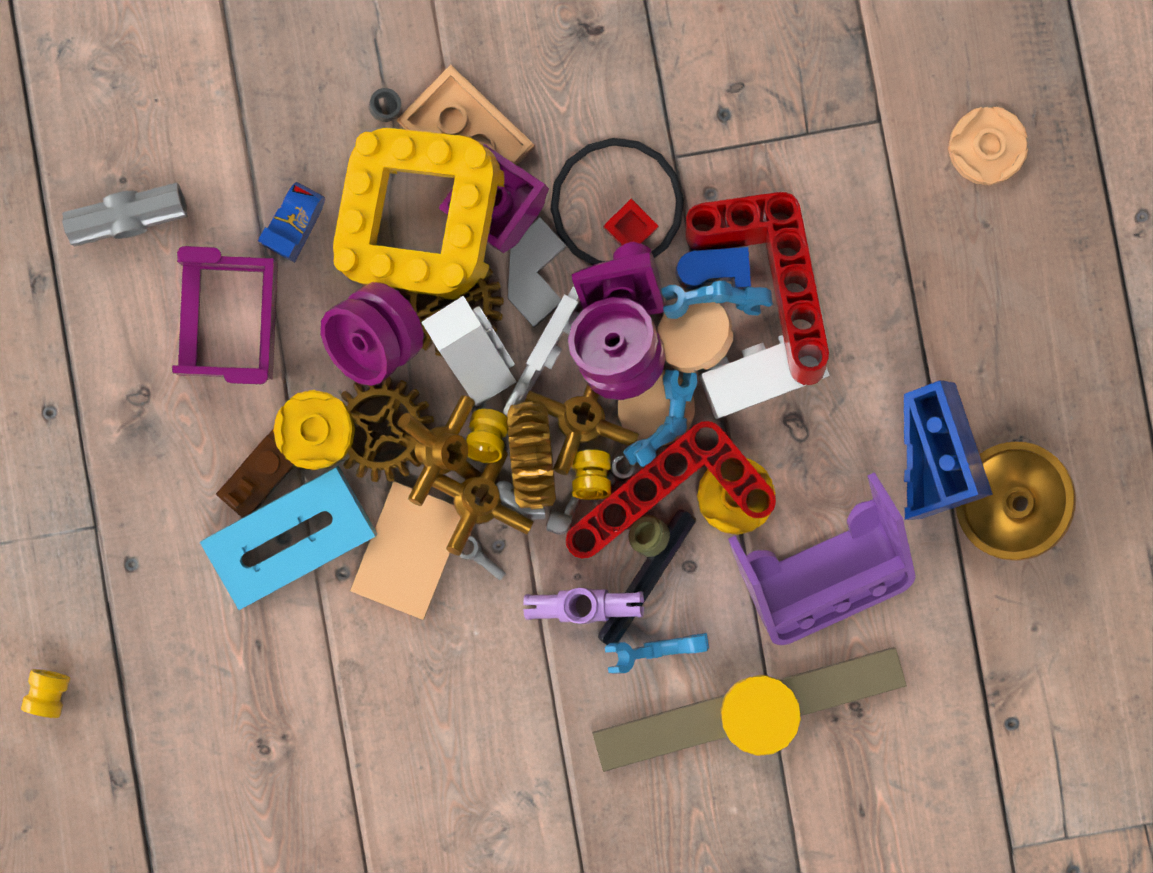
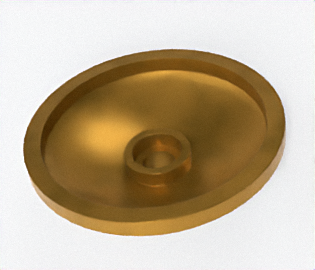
M1027 442L1001 443L980 453L979 455L993 495L956 507L957 518L966 537L981 551L993 557L1011 561L1031 559L1052 549L1068 531L1076 507L1074 483L1065 465L1048 450ZM1022 498H1026L1028 501L1027 508L1024 511H1018L1016 507L1017 502Z

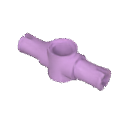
M589 588L559 591L558 595L526 594L523 605H536L537 607L536 609H523L526 620L559 618L560 622L578 624L608 621L609 617L641 618L644 615V607H632L631 603H644V596L642 591L637 593H608L607 589L594 590ZM582 595L589 597L592 604L590 613L585 617L579 615L576 610V602Z

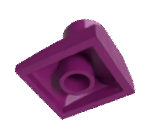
M483 144L494 154L499 163L500 170L504 172V187L497 186L487 240L490 246L504 254L519 243L544 207L549 188L546 184ZM453 188L439 207L447 215Z
M637 242L626 243L614 252L613 260L586 267L572 274V282L583 310L596 301L617 297L628 298L642 305L649 315L663 312L665 299L661 291L662 285L652 251L646 245Z

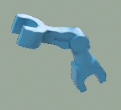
M715 281L710 286H704L689 292H684L677 285H668L661 289L662 295L666 300L678 298L675 304L663 307V312L670 319L682 317L687 312L689 305L700 303L730 302L736 304L737 309L748 315L755 316L761 314L760 305L767 307L773 305L771 290L763 287H746L742 290L732 287L726 281Z
M665 371L663 385L665 397L670 399L669 416H666L664 424L660 425L653 435L631 444L623 451L630 465L638 462L640 466L644 467L655 459L656 450L686 432L687 418H684L686 401H691L697 386L696 373L683 372V382L679 386V371Z
M707 633L668 640L649 641L643 643L644 646L633 649L625 642L610 643L605 646V652H616L618 654V663L615 666L608 667V673L612 674L629 672L633 668L636 659L645 657L646 659L683 653H700L709 649Z

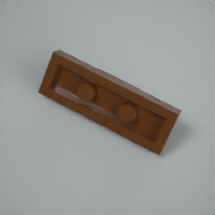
M273 429L216 493L223 502L242 518L256 511L295 466L286 459L276 446Z

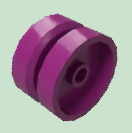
M371 282L352 293L347 300L338 303L328 310L321 320L320 335L325 350L333 363L347 377L359 384L372 386L381 383L393 374L397 367L406 364L414 358L423 346L422 326L412 305L397 290L383 283Z
M610 297L599 300L582 310L571 325L568 336L570 355L590 388L604 398L625 400L637 397L653 387L661 376L666 360L664 345L651 317L642 305L628 298Z

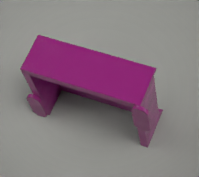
M180 247L177 251V262L183 266L179 355L178 365H172V373L178 376L224 377L228 383L262 385L268 379L273 380L278 263L273 258L222 256L220 250L215 247ZM202 270L263 273L259 368L197 366Z

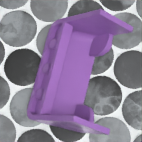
M875 472L867 475L873 499L861 502L852 509L847 518L849 530L779 562L776 555L768 550H756L746 556L736 536L728 538L740 574L765 629L774 644L787 645L892 598L906 591L914 583L916 575L903 517Z

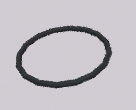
M610 138L586 145L566 161L553 185L550 209L558 236L573 255L591 265L605 262L597 260L578 249L564 231L558 209L561 185L572 166L591 151L610 146L635 148L657 160L670 177L676 197L673 225L663 242L652 250L653 257L656 258L669 247L681 226L684 197L678 175L662 154L639 141Z

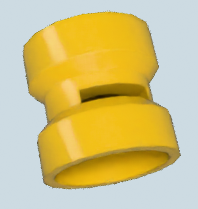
M483 408L472 413L469 423L471 433L466 437L469 458L482 463H494L502 458L504 450L502 439L506 437L508 432V418L503 413Z
M583 450L576 453L572 463V470L576 472V478L572 481V496L583 500H599L611 495V481L607 478V472L611 469V456L609 453L600 450Z
M31 669L28 683L30 684L29 694L23 697L20 709L37 716L59 718L63 708V704L60 701L63 692L68 690L70 677L53 671Z

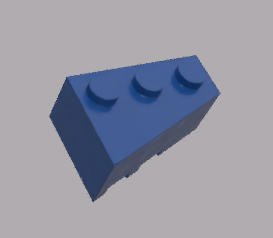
M939 380L905 393L904 444H907V470H904V482H907V507H904L905 520L923 519L993 495L956 383Z

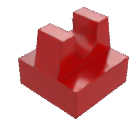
M632 198L603 225V229L620 246L629 242L643 244L659 228Z

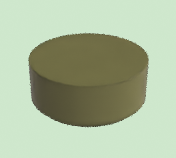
M653 515L642 516L631 526L629 531L631 547L647 557L656 556L661 553L669 542L670 532L668 526Z

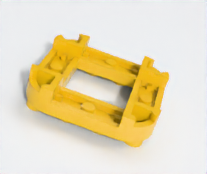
M381 128L372 132L361 133L356 139L355 147L349 158L334 236L333 262L336 269L349 279L362 285L377 282L400 291L435 295L445 299L460 298V295L470 290L480 278L484 279L489 269V265L484 262L497 186L504 187V172L500 170L499 163L494 154L478 141L466 136L395 128ZM398 171L455 178L441 254L376 245L390 173L397 174Z

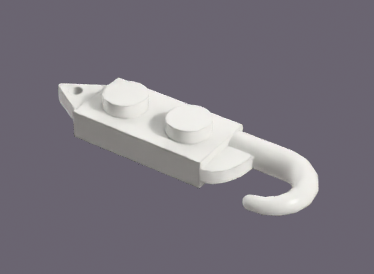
M574 286L568 296L564 294L527 360V366L503 409L505 416H507L511 405H518L525 401L529 390L531 391L543 368L546 366L552 369L558 359L562 348L556 345L564 332L570 333L571 325L579 315L576 312L579 297Z

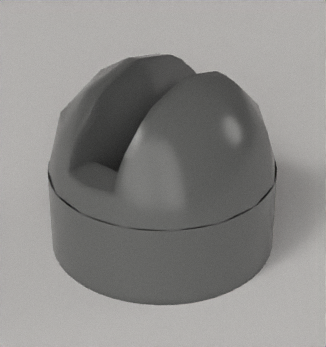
M381 88L375 91L369 102V110L372 116L380 122H389L398 116L401 109L399 95L389 88ZM384 98L388 115L382 113L378 99Z

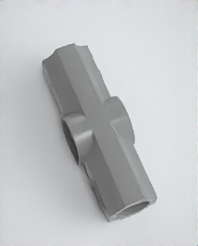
M174 183L139 193L137 191H123L111 194L103 199L104 202L63 212L62 223L70 245L75 247L109 237L122 239L137 236L148 231V227L188 217L187 205L180 185Z

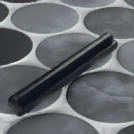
M679 509L668 525L670 537L666 548L656 556L647 557L625 593L642 591L644 602L646 601L696 523V518L683 509ZM631 603V606L642 607L644 603ZM609 617V620L606 621L599 632L598 639L606 645L619 643L635 617Z

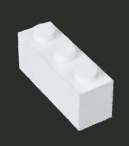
M464 296L422 321L437 349L470 398L475 401L476 407L516 383L509 370L515 363L480 306L472 310Z
M783 335L778 337L780 341L778 345L768 349L765 348L764 343L754 345L741 351L744 358L729 363L727 357H724L714 367L707 369V372L699 376L715 420L806 386L796 382L791 376ZM804 356L799 359L807 367H814L819 364L811 356ZM827 367L822 379L830 376Z

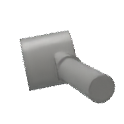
M623 455L618 456L611 462V469L607 475V478L611 481V487L618 481L627 480L634 473L635 466L625 475L619 474L616 471V463L624 457ZM590 500V501L593 502L594 504H596V502H597L598 500Z
M573 496L566 506L564 513L552 510L546 528L547 531L559 535L565 534L582 499Z
M469 536L468 540L473 542L474 550L469 555H465L462 551L459 557L465 560L476 561L498 580H501L506 573L482 552L479 540Z

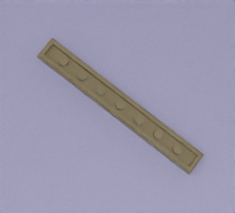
M895 647L779 679L792 690L799 703L800 716L907 686ZM725 695L592 732L603 772L728 737L722 727L720 712Z

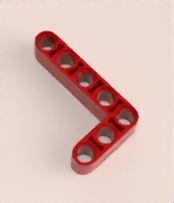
M774 192L694 205L686 215L685 239L692 249L701 251L766 244L791 376L802 385L818 383L826 371L829 349L801 208L797 198L787 192ZM776 213H784L788 215L790 218L786 220H778L774 218L772 215ZM744 218L751 223L746 226H740L733 221ZM707 224L712 229L704 232L697 230L695 226ZM783 248H791L797 254L793 256H785L781 254L779 250ZM795 283L801 285L804 290L792 292L785 286ZM805 320L811 324V327L799 329L792 322ZM804 356H811L819 364L814 367H807L799 359Z
M703 421L694 425L576 523L567 533L566 546L572 555L581 559L596 555L704 465L749 517L759 519L770 515L776 505V496L771 487L721 427L716 423ZM704 428L713 429L718 434V444L710 451L701 450L696 444V435ZM674 453L685 456L688 463L687 470L680 476H672L665 467L666 459ZM731 458L738 459L744 466L743 476L733 482L727 481L721 474L723 462ZM644 478L651 479L657 487L656 496L650 501L640 500L635 493L636 484ZM754 489H762L769 496V505L761 512L752 511L746 504L747 495ZM611 504H619L626 511L625 522L620 526L610 525L605 518L606 509ZM581 529L590 530L595 536L596 543L590 551L580 550L575 543L576 534Z

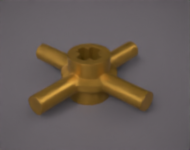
M588 383L583 396L572 397L564 404L530 390L525 399V402H543L547 407L548 415L558 418L559 428L566 438L553 470L561 475H568L580 443L590 442L601 435L630 446L637 442L639 433L605 420L604 410L597 402L599 394L594 392ZM578 414L587 417L585 425L576 422Z
M461 395L446 425L435 427L432 430L425 427L410 413H405L399 418L398 425L417 440L415 455L417 460L422 465H425L408 497V500L413 504L423 505L438 474L455 471L465 480L474 477L480 478L482 473L467 461L468 445L466 440L459 435L475 404L473 399Z
M503 450L502 458L499 461L486 464L480 478H469L459 483L444 474H438L432 487L454 497V506L460 516L456 529L446 547L448 552L458 556L461 555L475 524H485L494 518L526 535L530 531L534 521L502 505L499 490L495 485L496 479L508 456L505 450ZM476 497L481 499L479 505L475 503Z

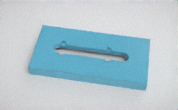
M338 465L200 541V544L238 610H241L374 538L377 532ZM326 511L332 515V523L255 566L247 567L243 564L242 556L246 552L320 512Z

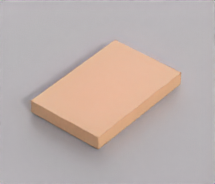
M451 64L397 119V122L405 130L470 137L482 145H487L515 165H518L535 148V145Z
M393 481L375 527L377 535L370 539L350 591L424 620L449 558L450 552L447 551L446 547L456 529L460 516L454 504L431 495H427L422 506L413 504L408 500L413 488Z

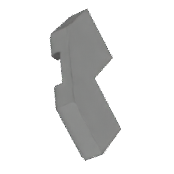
M540 217L531 224L519 243L510 249L508 300L533 328L551 314L562 300L538 272L566 248V245Z

